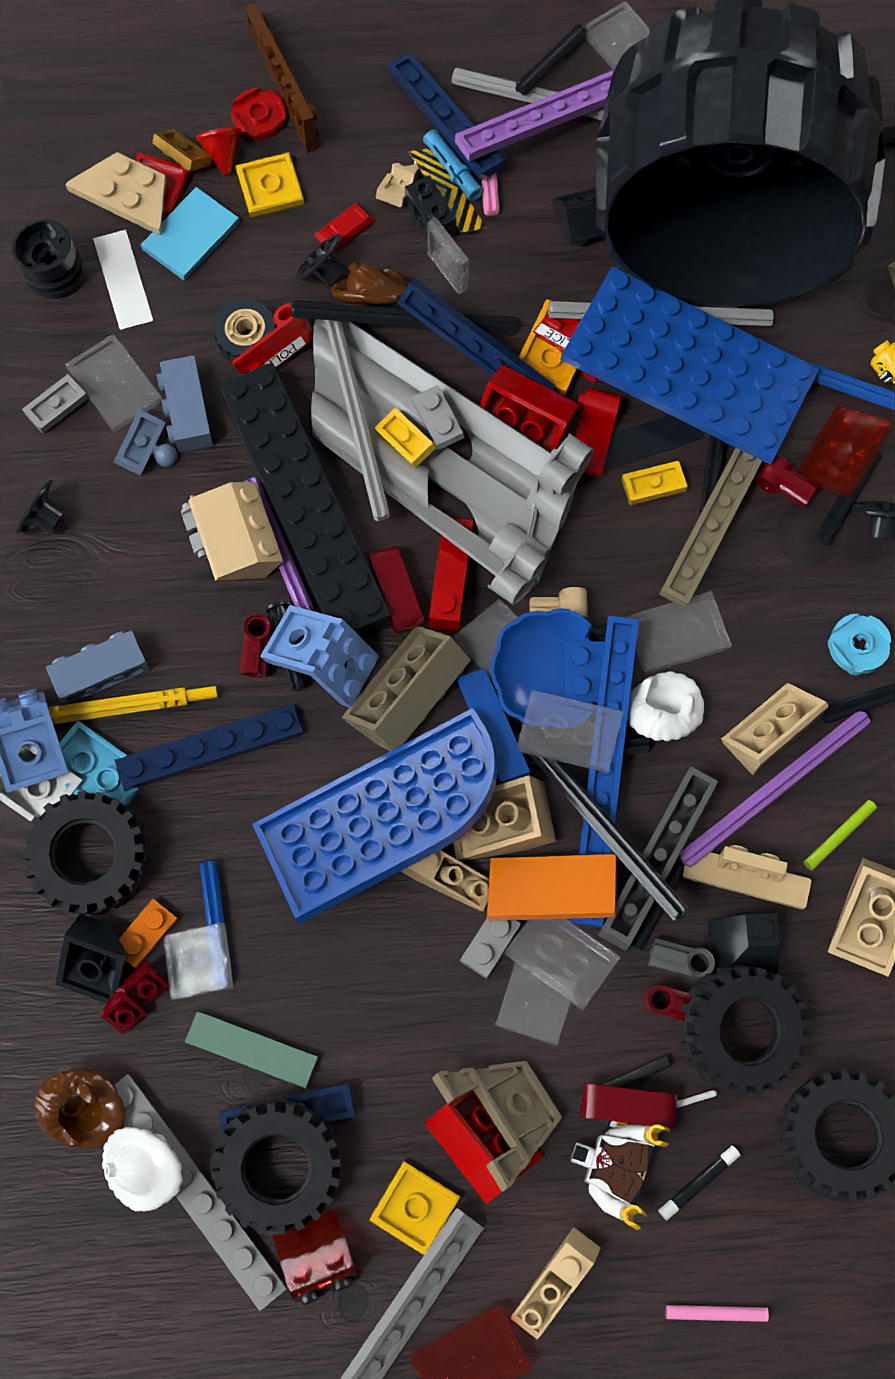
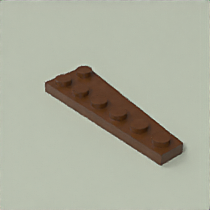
M255 3L245 6L247 24L306 153L317 150L316 138L319 137L318 128L314 122L318 120L316 110L313 104L307 105L295 78L289 70L284 55L279 50L275 35L269 31V24L265 13H260Z

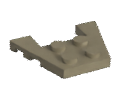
M527 1061L490 1065L488 1068L475 1070L473 1067L464 1068L461 1071L450 1073L448 1070L441 1071L432 1078L447 1104L474 1091L511 1150L486 1165L502 1192L513 1185L517 1176L527 1166L531 1157L562 1118Z

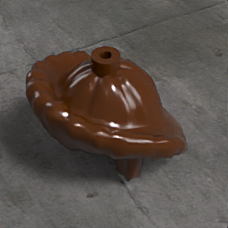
M356 261L348 266L351 272L348 278H342L341 281L335 283L331 293L344 304L371 306L370 303L378 305L381 303L390 304L398 302L408 284L398 272L391 268L381 269L372 265H360Z
M86 1068L70 1069L68 1071H60L55 1076H50L46 1082L40 1085L33 1103V1108L35 1109L34 1116L38 1121L39 1127L46 1131L47 1136L50 1138H54L57 1142L71 1148L93 1149L98 1146H104L111 1134H114L118 1129L124 1128L126 1110L123 1106L122 1098L119 1096L115 1084L97 1070Z

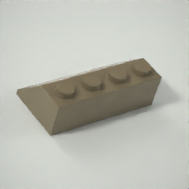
M415 627L357 697L352 707L348 708L342 718L378 746L392 751L407 742L409 736L426 719L427 714L434 705L443 698L446 690L454 680L463 673L464 668L471 659L451 636L423 627Z

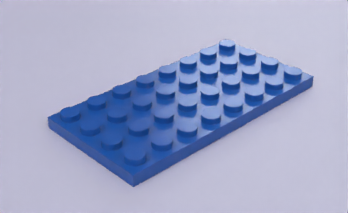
M611 267L560 359L770 465L819 368L665 292L652 289L643 281L615 267Z

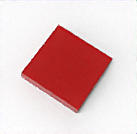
M138 152L135 161L164 174L166 177L165 207L162 217L167 218L177 207L191 176V171L184 169L181 165Z

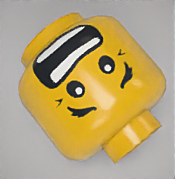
M886 340L873 350L876 356L871 359L870 364L884 383L892 381L895 385V342L890 344Z

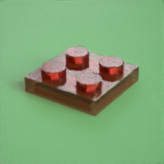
M335 1209L322 1214L316 1221L314 1219L305 1224L304 1229L297 1231V1228L287 1230L285 1235H278V1233L272 1235L292 1299L356 1273Z

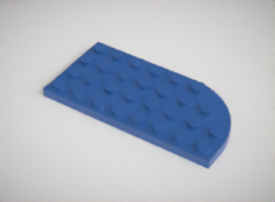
M474 708L252 824L299 925L445 848L464 835L481 817L491 800L496 786L498 763L492 740Z

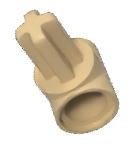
M569 587L562 589L558 593V597H532L529 602L530 612H548L559 608L569 609L581 614L588 621L587 590L581 587Z

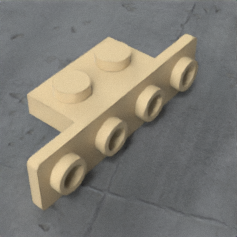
M731 845L730 847L725 846L720 855L710 852L693 867L689 868L684 865L682 877L685 879L801 910L807 906L811 879L787 873L788 863L779 861L780 858L775 855L763 853L760 856L749 853V850L745 847Z

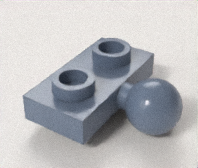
M139 409L113 462L138 475H141L150 455L155 456L156 462L162 467L173 466L178 460L176 448L170 444H162L160 446L156 444L166 422Z

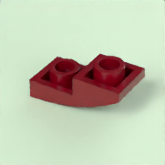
M145 961L112 995L100 1012L101 1017L123 1035L147 1014L145 1006L169 987L167 979L150 963Z

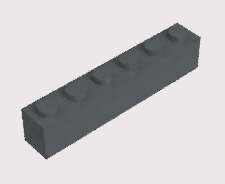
M691 766L642 853L645 860L664 881L718 783L717 780ZM632 873L617 899L616 917L607 918L598 934L599 937L624 951L631 945L655 900Z

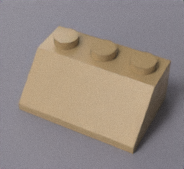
M230 482L190 498L189 504L215 581L266 578L283 562L256 482Z

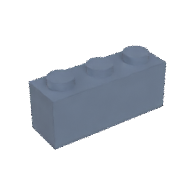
M195 356L160 362L162 373L157 374L160 391L166 392L167 399L162 400L165 417L170 416L172 425L167 426L170 443L176 442L179 453L213 446Z
M132 630L117 632L103 643L89 644L83 647L81 652L70 657L61 656L55 659L51 665L46 666L58 698L63 705L78 703L150 671Z

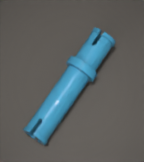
M433 129L427 132L423 142L450 174L452 183L461 188L469 201L477 200L484 190L471 175V169L466 164L463 165L439 134L438 130Z

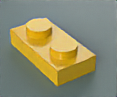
M396 408L374 428L414 468L436 449L433 442Z
M679 461L623 474L621 479L630 505L686 492L688 487Z

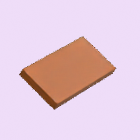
M616 854L491 858L487 917L489 921L616 917L617 904Z

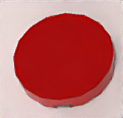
M252 88L236 97L231 110V118L234 127L243 130V137L251 140H266L274 137L282 130L286 122V108L282 98L274 91L268 90L267 92L261 91V88Z

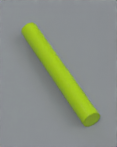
M867 800L803 862L804 865L813 871L877 809L875 803Z

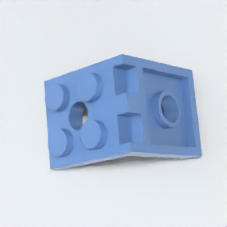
M289 605L260 657L267 663L310 675L341 705L351 708L371 670L374 668L379 655L343 619ZM304 635L303 640L296 644L298 638Z
M36 689L27 690L18 694L19 699L7 702L6 698L0 699V774L7 793L69 773L49 713L44 691L37 693ZM25 744H32L37 748L38 753L34 759L24 760L19 756V749Z

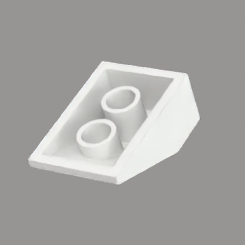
M25 744L19 749L18 753L22 759L32 760L36 757L38 750L32 744ZM68 769V774L7 793L0 774V800L29 821H32L34 816L39 818L46 811L43 808L46 804H55L60 801L59 796L65 794L70 796L82 779Z

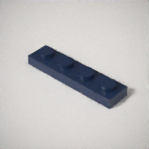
M348 1082L281 1097L287 1098L286 1101L305 1103V1106L312 1111L317 1110L326 1123L355 1116ZM258 1103L220 1111L219 1118L222 1133L232 1118L234 1119L247 1106L251 1107Z

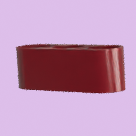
M393 546L368 554L374 579L391 614V626L394 633L424 625L422 612L398 547Z
M583 1083L580 1117L649 1126L659 1124L667 1128H674L677 1094Z

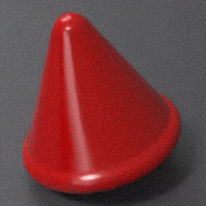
M229 127L198 134L196 140L212 156V161L223 175H229L243 130L237 127Z

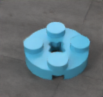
M851 614L842 618L832 630L827 642L834 661L842 669L854 676L876 671L884 664L890 654L891 635L887 627L879 619L870 615L866 617L858 616L859 614ZM853 638H857L859 641L862 639L866 640L867 643L864 646L866 650L856 649Z

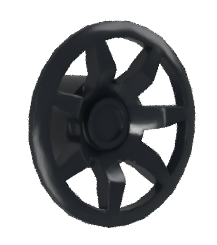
M339 233L334 234L315 248L298 269L296 279L298 281L303 280L314 272L326 286L334 283L347 268V265L333 252L342 236Z
M53 480L47 481L35 496L20 520L15 534L19 535L30 523L48 534L54 531L66 509L47 497Z
M862 501L854 504V509L871 514L869 536L895 539V509H890V507H895V502Z

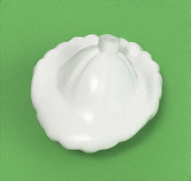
M673 671L658 673L655 676L646 678L630 692L627 720L638 734L644 735L647 738H652L655 741L679 740L681 737H686L694 732L703 722L704 700L701 696V691L696 682L684 674H676Z
M125 1127L111 1134L104 1145L102 1167L105 1172V1178L108 1180L109 1187L114 1191L115 1196L131 1210L137 1212L156 1210L164 1203H168L179 1193L180 1185L183 1181L181 1174L182 1165L163 1135L154 1134L149 1130L138 1127Z

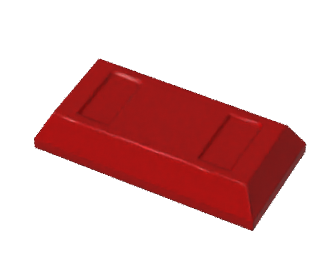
M356 202L317 232L314 237L322 243L330 236L339 233L342 238L333 251L336 253L373 224L375 220Z

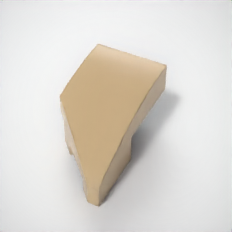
M415 161L414 165L402 166L400 163L392 164L391 173L385 176L377 188L376 198L402 207L405 203V186L415 182L421 171Z

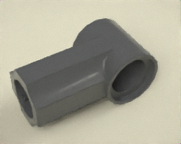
M655 938L651 947L648 966L686 976L692 981H700V978L706 974L709 975L713 971L715 960L713 955L704 948L694 949ZM691 958H701L706 965L705 971L702 973L694 971L691 967Z

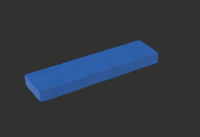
M484 668L458 677L457 684L468 710L474 708L494 745L498 763L497 778L499 783H506L530 775V770L486 669Z

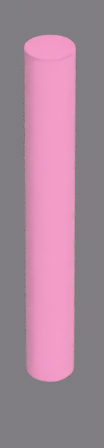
M666 1305V1319L768 1322L769 1312L766 1307Z

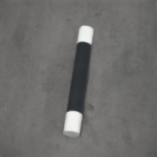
M730 1146L658 1210L660 1215L666 1221L669 1220L741 1156L734 1146Z

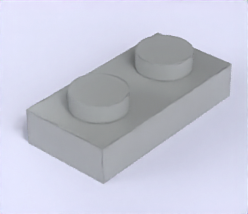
M67 374L22 410L29 420L44 434L85 402L88 396L72 377Z
M439 385L411 397L437 450L464 438L463 432Z
M487 917L460 959V962L487 979L521 926V923L516 920L489 921Z

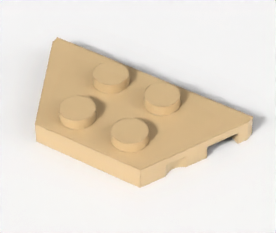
M116 152L66 183L69 192L161 235L163 229L161 224L162 212H164L165 207L164 194L166 193L167 185L164 174Z

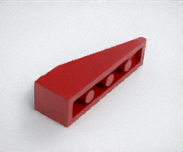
M452 518L472 532L473 520ZM442 535L431 600L429 630L459 633L469 555Z

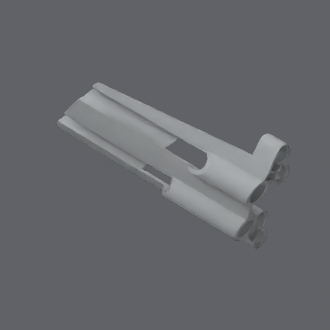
M315 319L313 331L315 391L312 393L311 404L312 436L363 474L325 320ZM341 321L384 491L493 573L495 578L491 585L488 584V588L511 604H516L531 591L533 586L538 584L556 536L569 514L577 482L590 462L594 449L569 434L557 450L554 448L550 453L353 322ZM439 385L458 424L466 430L470 437L473 448L472 456L469 460H465L447 447L439 450L434 449L414 468L374 428L396 408L432 441L411 397ZM428 479L467 504L476 521L478 536L428 502Z

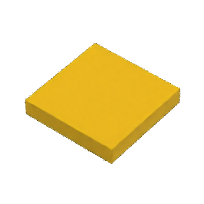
M289 152L236 165V172L250 218L304 205V198Z
M404 1161L369 1221L425 1255L446 1223L460 1196Z

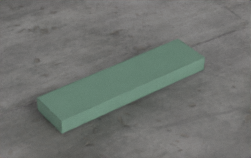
M198 1011L185 1040L187 1044L305 1089L308 1086L318 1060L317 1056Z

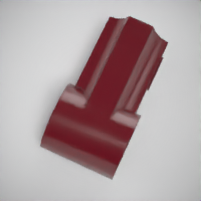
M780 455L775 456L771 465L765 462L755 477L757 486L767 493H779L800 507L805 508L819 485L792 470L791 463Z
M252 614L247 617L243 624L244 640L240 674L250 678L267 677L268 663L260 656L272 637L273 630L267 617L262 614ZM257 625L266 627V631L261 636L251 635V630Z
M651 985L645 989L642 995V1002L644 1007L651 1013L685 1021L686 1013L680 1011L682 1003L689 1004L692 996L688 992L669 988L665 985ZM661 990L666 996V1003L662 1008L657 1009L652 1003V996L656 991Z

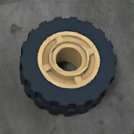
M243 298L242 300H234L231 304L225 305L223 310L217 314L216 322L214 321L213 325L215 330L213 331L214 337L222 355L226 359L228 358L230 362L277 327L273 321L274 314L271 309H268L267 305L259 303L255 299L248 300ZM245 330H252L248 335H241Z

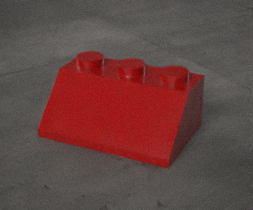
M501 365L489 380L479 406L551 453L554 448L557 450L561 445L575 417L579 404Z
M471 1091L443 1106L424 1124L476 1192L488 1204L502 1191L486 1165L511 1149L476 1093ZM539 1149L531 1157L530 1162L520 1172L516 1180L543 1157Z

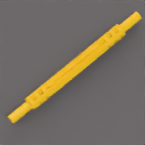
M216 686L189 690L182 687L57 705L48 708L53 725L185 706L188 705V702L218 698Z

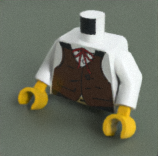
M628 1124L611 1128L604 1136L598 1137L595 1148L576 1142L571 1157V1162L588 1168L584 1182L589 1184V1194L604 1212L624 1220L625 1223L635 1230H639L641 1227L633 1223V1217L638 1213L647 1217L646 1212L636 1206L654 1148L653 1144L661 1147L668 1145L666 1142L659 1141L658 1135L662 1130L670 1131V1129L659 1124L651 1127Z

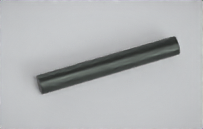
M663 1055L606 1081L602 1085L628 1087L671 1067L667 1056ZM582 1093L577 1095L580 1103L582 1102Z

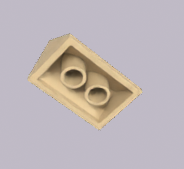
M787 683L721 738V740L743 766L754 775L814 724L829 706L826 701Z

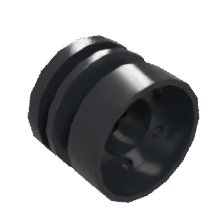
M43 219L28 223L17 232L12 242V254L29 287L36 294L46 298H56L71 293L79 286L84 276V264L68 229L59 222Z

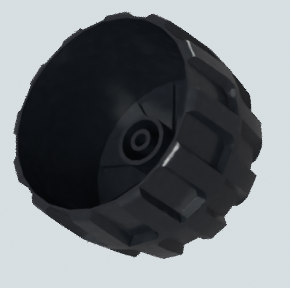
M717 0L714 10L703 12L702 9L697 7L685 8L674 12L651 26L648 37L639 40L629 47L613 71L597 136L595 177L596 224L598 228L606 233V251L619 268L629 271L654 290L665 292L675 298L706 304L709 307L724 308L761 304L776 305L799 299L801 295L824 284L833 283L848 272L853 266L854 256L859 249L871 242L877 221L885 164L879 81L874 76L868 74L865 50L848 31H844L839 35L834 34L820 25V17L815 10L791 2L783 10L763 8L761 0Z

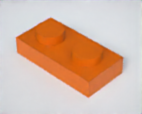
M154 899L149 902L119 938L127 952L126 961L135 969L142 965L178 921L177 917Z

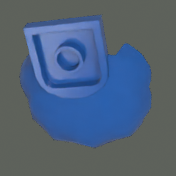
M563 608L548 612H528L521 615L515 621L508 623L500 630L497 648L491 660L490 673L492 682L498 691V699L502 709L509 715L519 719L528 726L542 728L552 726L558 729H572L584 723L594 713L595 710L591 708V705L598 702L605 641H590L589 634L592 626L581 614Z

